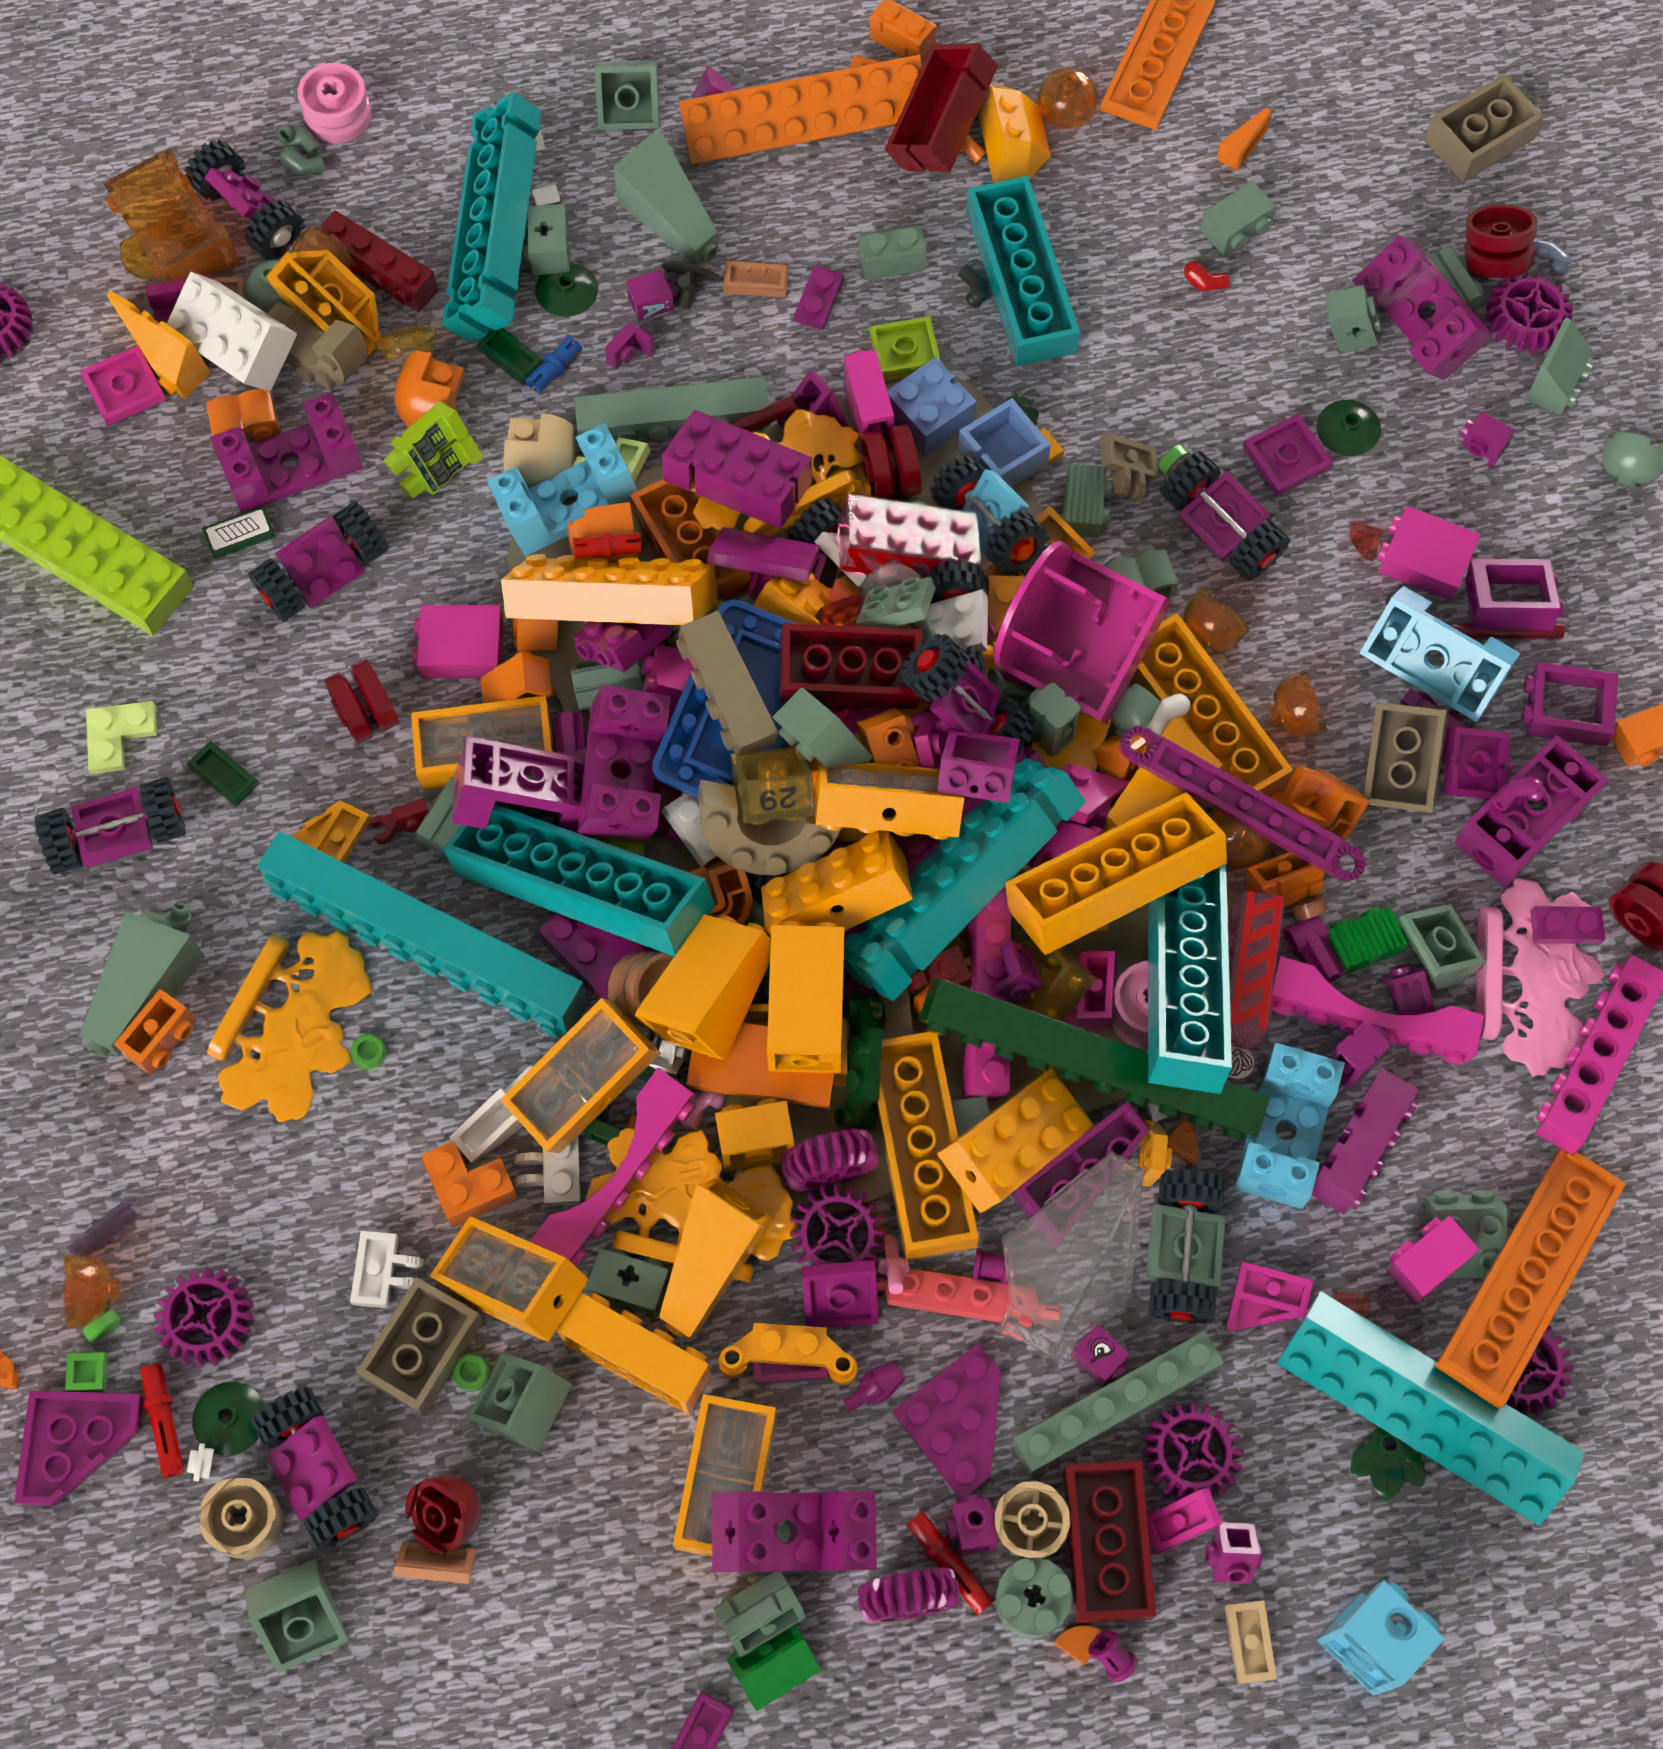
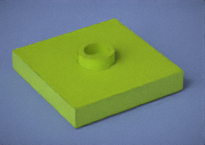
M931 316L868 327L872 350L876 349L884 381L906 378L936 357L941 362Z

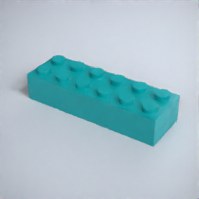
M1023 176L968 188L966 212L1016 367L1077 353L1080 330L1029 177Z

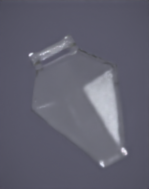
M1111 1151L1089 1170L1086 1168L1043 1203L1045 1206L1028 1220H1022L1002 1237L1007 1280L1009 1283L1010 1306L999 1325V1334L1007 1338L1013 1336L1051 1356L1053 1362L1064 1366L1070 1358L1072 1348L1078 1339L1088 1334L1097 1324H1103L1130 1306L1144 1168ZM1024 1314L1041 1325L1061 1334L1059 1342L1056 1343L1020 1324L1019 1319L1021 1315Z

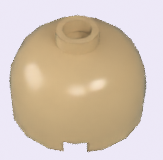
M1038 1481L1021 1482L999 1499L995 1511V1528L1002 1544L1013 1555L1028 1559H1044L1056 1553L1066 1542L1070 1530L1069 1508L1063 1497L1052 1486Z

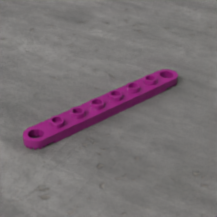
M1136 726L1123 734L1120 740V749L1123 756L1132 763L1183 792H1187L1190 796L1338 880L1351 881L1364 873L1367 865L1365 864L1366 858L1363 856L1364 853L1358 847L1356 848L1343 841L1339 836L1167 738L1157 735L1149 728ZM1138 735L1144 738L1147 744L1145 753H1136L1130 747L1133 736ZM1343 854L1350 855L1355 862L1354 870L1351 873L1342 870L1343 868L1340 867L1341 863L1339 861Z

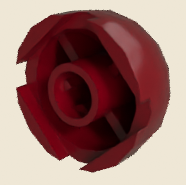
M437 1474L411 1487L406 1497L405 1514L406 1519L412 1517L416 1529L411 1532L415 1539L430 1551L444 1553L447 1550H454L473 1536L481 1519V1505L474 1488L465 1479L453 1474Z

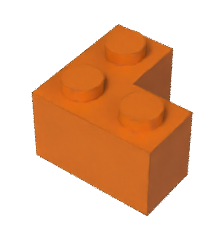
M455 1141L421 1154L446 1218L452 1228L466 1223L470 1216L478 1218L519 1199L501 1158L468 1172Z

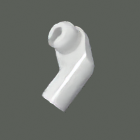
M1175 694L1163 699L1147 729L1149 728L1152 732L1161 736L1174 717L1179 718L1188 712L1190 708L1188 697L1182 694Z

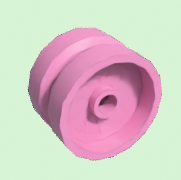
M334 62L321 64L309 70L301 78L297 89L298 100L305 124L313 136L324 142L343 143L359 137L368 128L372 117L364 80L358 71L348 65Z
M1142 961L1130 966L1120 975L1114 989V1023L1112 1026L1116 1034L1124 1042L1139 1049L1148 1047V961Z

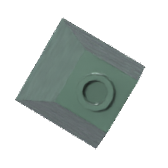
M656 129L613 166L617 201L689 262L699 266L704 261L709 262L716 256L719 248L718 233L663 133Z
M126 911L79 1034L87 1043V1050L101 1057H107L108 1053L120 1056L122 1053L114 1043L157 991L161 989L172 997L205 958L190 934Z

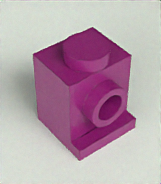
M1481 411L1475 421L1469 419L1466 422L1459 436L1464 438L1462 445L1466 446L1471 454L1487 458L1489 460L1487 465L1493 468L1509 445L1515 429Z

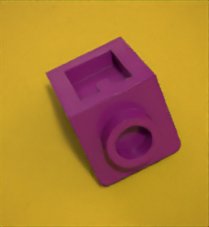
M628 322L605 347L606 362L617 369L623 362L629 363L635 356L637 349L652 357L655 354L653 336L647 329L643 327L638 328L631 322Z
M1009 940L999 947L1004 959L1003 968L1008 977L995 986V990L998 995L1019 1003L1030 997L1034 991L1044 984L1032 951Z
M1410 963L1394 966L1390 968L1391 973L1381 976L1382 982L1390 987L1396 1015H1420L1435 1010L1425 970L1412 967Z

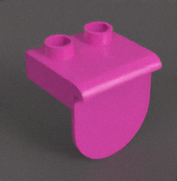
M1056 541L1039 556L1016 592L997 637L994 663L1002 671L1035 688L1041 687L1044 689L1049 683H1055L1065 692V697L1070 696L1080 705L1081 712L1107 725L1171 603L1166 597L1073 551L1067 544Z

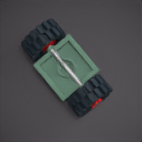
M1180 1169L1166 1170L1160 1176L1159 1204L1152 1207L1146 1278L1157 1280L1151 1283L1148 1311L1150 1316H1155L1157 1319H1166V1321L1188 1322L1189 1324H1196V1322L1206 1324V1322L1211 1323L1215 1320L1216 1295L1221 1283L1226 1217L1214 1214L1215 1212H1221L1224 1207L1226 1180L1222 1179V1176H1215V1173L1211 1172L1204 1173L1202 1170L1195 1172L1191 1171V1169H1185L1184 1171Z

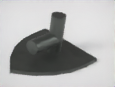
M664 261L661 265L664 270L685 274L678 278V284L681 287L678 307L690 309L697 277L721 283L724 282V278L720 275L685 261Z

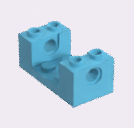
M605 423L576 436L586 460L528 488L518 468L515 466L487 480L507 527L525 557L567 537L568 521H575L585 516V509L630 502L631 505L630 494L637 492L638 489ZM572 496L578 497L577 501L572 505H563L567 498Z
M1403 586L1390 599L1359 654L1477 722L1488 708L1521 653L1493 637H1490L1482 645L1427 613L1432 602ZM1428 651H1440L1444 655V664L1442 666L1431 665L1427 660Z
M1275 1042L1267 1057L1258 1091L1270 1096L1258 1137L1246 1136L1233 1189L1299 1209L1304 1208L1312 1195L1320 1162H1316V1157L1329 1107L1337 1096L1345 1062ZM1280 1123L1290 1124L1295 1130V1137L1291 1140L1279 1138L1276 1134V1126Z
M1385 1580L1376 1584L1367 1596L1362 1592L1356 1595L1316 1639L1373 1696L1404 1686L1445 1639L1438 1632L1440 1629L1439 1624L1424 1611L1418 1613L1408 1603L1410 1597L1397 1584L1393 1582L1388 1584ZM1392 1615L1400 1616L1405 1621L1406 1626L1401 1622H1397L1395 1625L1390 1620V1617Z

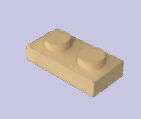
M1264 1600L1226 1605L1225 1611L1237 1685L1276 1680V1668Z

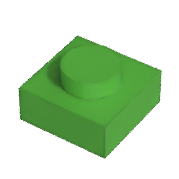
M105 1352L67 1354L65 1391L105 1392L108 1354Z

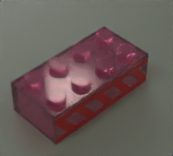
M847 494L838 518L840 571L906 580L912 577L923 579L926 578L928 572L930 573V569L933 566L938 568V563L943 561L946 565H949V560L954 559L955 564H960L961 560L967 561V566L974 563L977 565V569H979L981 559L976 513Z
M1243 890L1239 901L1232 902L1231 911L1228 913L1231 1047L1257 1051L1268 1030L1285 897Z

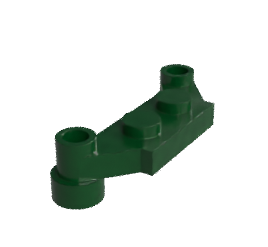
M863 994L858 998H843L842 1018L849 1021L850 1037L848 1039L849 1062L848 1074L846 1076L847 1098L844 1105H838L834 1111V1120L839 1127L872 1130L877 1123L878 1114L873 1103L875 1100H879L883 1030V1028H878L877 1022L880 1020L883 1012L882 1001L877 995Z

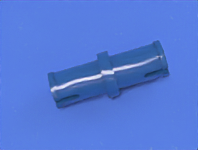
M567 335L565 340L551 354L547 353L542 358L544 362L525 379L526 384L530 388L535 386L534 391L541 394L542 390L557 375L561 376L565 372L564 367L582 351V346L577 340L572 343L574 340L572 336Z

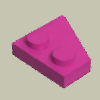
M1065 763L1063 771L1067 773L1086 801L1069 820L1086 824L1095 817L1097 812H1102L1110 806L1111 800L1117 795L1121 796L1129 781L1088 770L1082 766Z
M1242 1261L1225 1330L1235 1331L1305 1316L1314 1280Z

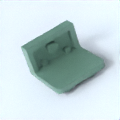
M1476 1190L1472 1192V1195H1458L1451 1191H1440L1436 1193V1196H1425V1211L1432 1220L1438 1217L1442 1222L1450 1215L1480 1249L1447 1279L1486 1277L1507 1240L1508 1208L1497 1194L1487 1190Z

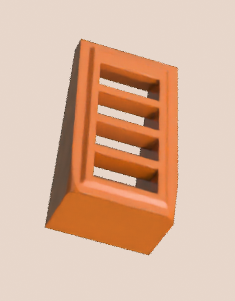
M1268 108L1263 109L1219 144L1216 160L1235 170H1239L1268 131L1272 115L1271 110Z

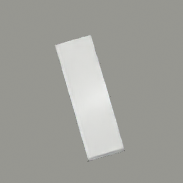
M532 1065L521 1073L506 1089L500 1088L450 1136V1139L455 1141L457 1147L471 1163H475L523 1127L500 1099L533 1067Z

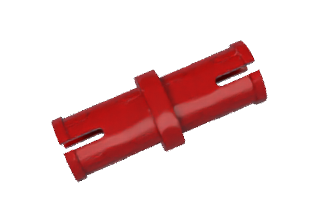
M603 532V536L573 538L575 559L598 556L612 559V555L642 554L640 532L610 535V532Z

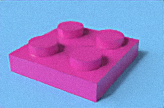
M138 345L80 370L107 427L166 400Z

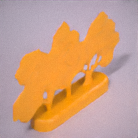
M801 409L795 410L785 422L784 437L782 442L778 444L812 457V477L816 484L806 490L799 503H795V509L782 529L750 517L745 522L743 531L774 536L794 526L796 519L802 517L801 513L804 510L807 512L809 506L813 503L816 505L818 500L829 498L837 505L852 497L861 486V481L853 471L844 470L827 479L826 475L832 465L844 468L853 467L858 464L860 454L854 444L860 434L855 432L852 427H841L834 417L816 415L811 411ZM754 432V434L770 440L768 435ZM817 454L823 455L824 466L818 467L819 472L815 470L813 465L814 457ZM829 455L835 457V460L831 463L828 461ZM692 466L693 488L690 491L696 492L695 466ZM705 497L699 499L693 510V514L703 529L710 527L721 530L722 527L732 529L735 527L738 516L741 514V512Z
M340 929L327 936L314 931L302 934L297 945L300 961L286 969H283L281 964L288 952L289 941L275 933L270 936L208 1047L207 1054L221 1061L229 1057L236 1044L241 1045L244 1055L239 1063L224 1068L218 1074L219 1087L223 1091L221 1102L243 1111L262 1099L268 1100L269 1110L274 1114L278 1122H286L290 1119L298 1120L307 1114L315 1094L311 1086L310 1072L319 1070L331 1074L351 1062L348 1049L342 1046L341 1043L344 1038L341 1025L331 1021L329 1014L332 1009L357 1004L372 992L373 987L370 976L364 970L365 962L361 952L349 947V937L343 934ZM307 957H311L314 960L312 964L306 965L303 963ZM299 970H314V976L310 979L301 981L292 978L293 974L299 976ZM273 979L286 982L289 992L285 1004L277 1009H273L260 1002ZM292 983L299 985V992H294L291 986ZM255 1010L264 1014V1033L262 1036H242ZM252 1049L260 1053V1059L252 1058L250 1055Z
M626 1128L619 1133L618 1137L612 1138L608 1142L607 1147L610 1152V1160L617 1167L616 1171L592 1179L585 1201L600 1191L616 1174L627 1156L635 1129ZM702 1129L679 1137L672 1152L666 1155L657 1149L650 1159L653 1166L641 1181L637 1178L628 1189L632 1194L620 1210L614 1208L606 1219L612 1224L624 1217H634L640 1226L638 1235L617 1231L612 1242L613 1248L674 1263L694 1191L699 1184L715 1178L774 1217L773 1222L752 1252L759 1260L770 1261L777 1257L783 1241L795 1238L790 1236V1231L797 1230L798 1223L791 1221L790 1214L793 1200L790 1198L789 1192L781 1186V1178L772 1165L748 1168L729 1183L722 1181L719 1177L723 1167L722 1163L715 1153L708 1151L709 1143ZM641 1204L647 1206L645 1216L639 1213V1206ZM658 1219H665L670 1225L678 1229L679 1236L676 1244L648 1238L649 1230ZM745 1263L734 1279L751 1283L754 1272L753 1265Z

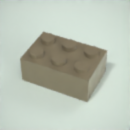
M1504 74L1433 116L1425 141L1462 182H1465L1533 141L1544 116Z
M1382 702L1376 703L1364 796L1370 800L1368 805L1435 813L1449 711Z
M416 1277L355 1373L363 1381L425 1417L452 1374L456 1363L463 1356L484 1321L478 1312Z

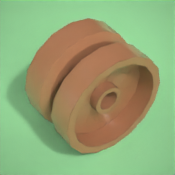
M635 950L623 956L614 966L608 981L609 1001L614 1002L635 1025L649 1028L635 1014L674 956L658 951Z

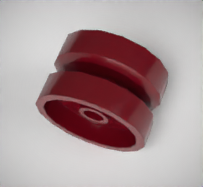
M1507 204L1489 205L1471 212L1466 219L1465 235L1467 242L1464 245V259L1468 269L1475 274L1490 278H1510L1530 270L1534 264L1536 216L1527 209Z
M908 425L889 428L887 444L879 430L862 433L860 435L862 464L866 481L871 487L873 500L879 502L882 497H885L888 501L893 500L895 486L903 498L920 495L922 490L920 466L914 439Z
M366 658L351 665L350 674L356 685L354 688L351 687L345 675L340 672L323 679L332 698L330 701L344 728H348L357 745L373 738V728L368 720L370 715L378 728L384 732L400 724L387 693Z
M1653 861L1644 862L1630 876L1629 882L1623 883L1610 897L1609 909L1618 924L1640 943L1655 950H1663V864Z

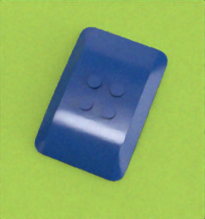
M728 600L721 604L718 610L772 718L785 705L779 703V641L783 623H797L745 602ZM690 674L652 764L653 775L659 782L695 797H698L700 780L735 786L738 809L747 817L766 823L779 820L785 811V808L781 807L780 801L791 793V791L780 792V789L795 787L798 774L801 772L806 760L795 749L798 743L792 747L778 734L775 744L737 759L733 749L728 751L723 743L720 734L723 728L719 720H713L708 712L706 701L709 699L704 689L698 690ZM772 718L777 730L779 731L782 727ZM766 790H773L776 795L770 793L765 795V798L772 797L777 802L775 809L772 811H765L760 805V797ZM788 798V799L784 802L785 805L788 804V801H789L790 798ZM770 800L765 803V806L768 808L773 805V802Z

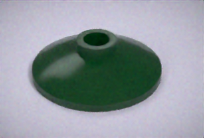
M570 263V272L541 275L536 283L535 293L539 304L544 310L556 316L570 317L581 314L592 306L598 294V284L590 270L582 265ZM564 282H570V283H571V284L568 285V286H562V285H561V283H564Z
M1339 400L1329 404L1322 410L1317 420V432L1322 443L1331 451L1345 456H1357L1370 451L1377 444L1381 434V425L1375 412L1367 405L1355 400ZM1346 420H1352L1356 424L1349 425L1347 424Z
M224 1382L207 1390L197 1402L192 1417L193 1431L198 1442L205 1444V1448L214 1449V1454L222 1456L236 1455L249 1449L259 1439L251 1423V1418L256 1415L255 1413L258 1410L264 1409L263 1406L265 1405L262 1398L252 1387L240 1382ZM226 1410H231L233 1413L232 1419L227 1423H222L221 1414Z

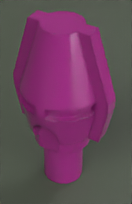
M895 1361L872 1368L859 1380L861 1385L856 1387L857 1391L845 1398L843 1402L850 1412L865 1402L867 1404L871 1402L874 1405L889 1399L906 1378Z

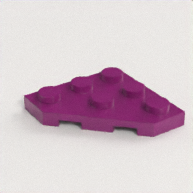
M979 1343L892 1411V1414L958 1498L970 1495L991 1477L1001 1371Z
M29 1391L14 1504L25 1506L58 1505L139 1434L143 1396L140 1394Z

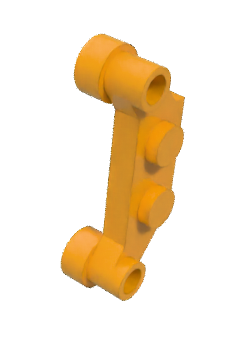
M753 1323V1330L733 1345L726 1347L718 1358L719 1369L728 1378L742 1376L751 1362L825 1367L828 1369L830 1379L838 1385L852 1383L857 1376L858 1370L855 1359L846 1354L827 1336V1327ZM731 1355L739 1357L738 1362L735 1364H728L726 1359ZM840 1362H845L850 1368L842 1372L836 1366Z

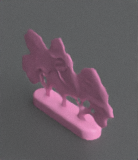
M1516 878L1513 881V887L1507 888L1500 895L1501 902L1512 916L1513 924L1506 931L1503 930L1502 912L1497 907L1482 906L1477 915L1476 947L1486 963L1476 970L1475 1012L1485 1015L1480 1039L1494 1040L1497 1038L1501 1030L1502 1014L1504 1013L1514 1027V1031L1507 1035L1503 1043L1504 1053L1511 1061L1524 1063L1532 1077L1537 1075L1544 1076L1550 1067L1563 1069L1568 1065L1564 1062L1574 1044L1580 1047L1584 1037L1579 1035L1583 1023L1567 1010L1565 1001L1569 997L1574 999L1582 998L1588 992V985L1598 983L1605 974L1594 955L1581 952L1576 947V944L1534 943L1530 910L1534 906H1590L1586 902L1581 901L1574 892L1559 896L1554 903H1551L1538 882ZM1521 927L1526 928L1527 933L1516 934L1517 929ZM1503 939L1518 947V954L1514 958L1511 967L1503 966ZM1503 975L1516 976L1521 981L1522 995L1513 1004L1502 1001ZM1524 1001L1528 1002L1526 1009L1520 1008L1519 1004ZM1516 1011L1526 1014L1533 1021L1531 1029L1519 1022L1520 1015H1515ZM1518 1029H1522L1527 1034L1526 1037H1520Z

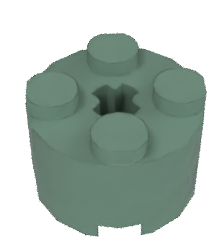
M1023 1558L1009 1566L996 1586L994 1602L997 1615L1005 1628L1019 1637L1036 1639L1048 1636L1063 1624L1070 1613L1073 1595L1068 1576L1064 1574L1060 1567L1047 1559ZM1032 1589L1038 1590V1597L1043 1600V1604L1037 1603L1034 1608L1028 1606V1598L1023 1595L1024 1591L1030 1593Z

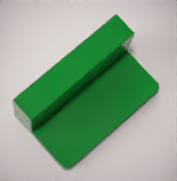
M793 1625L742 1657L736 1652L726 1658L756 1711L820 1671L816 1659L796 1625Z

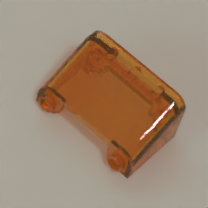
M170 148L103 182L108 196L104 197L106 204L113 215L119 212L151 260L147 264L157 280L163 278L166 283L187 279L190 272L202 276L231 271L241 265L228 232L222 223L215 222L192 189L187 176L180 171L177 164L178 160Z

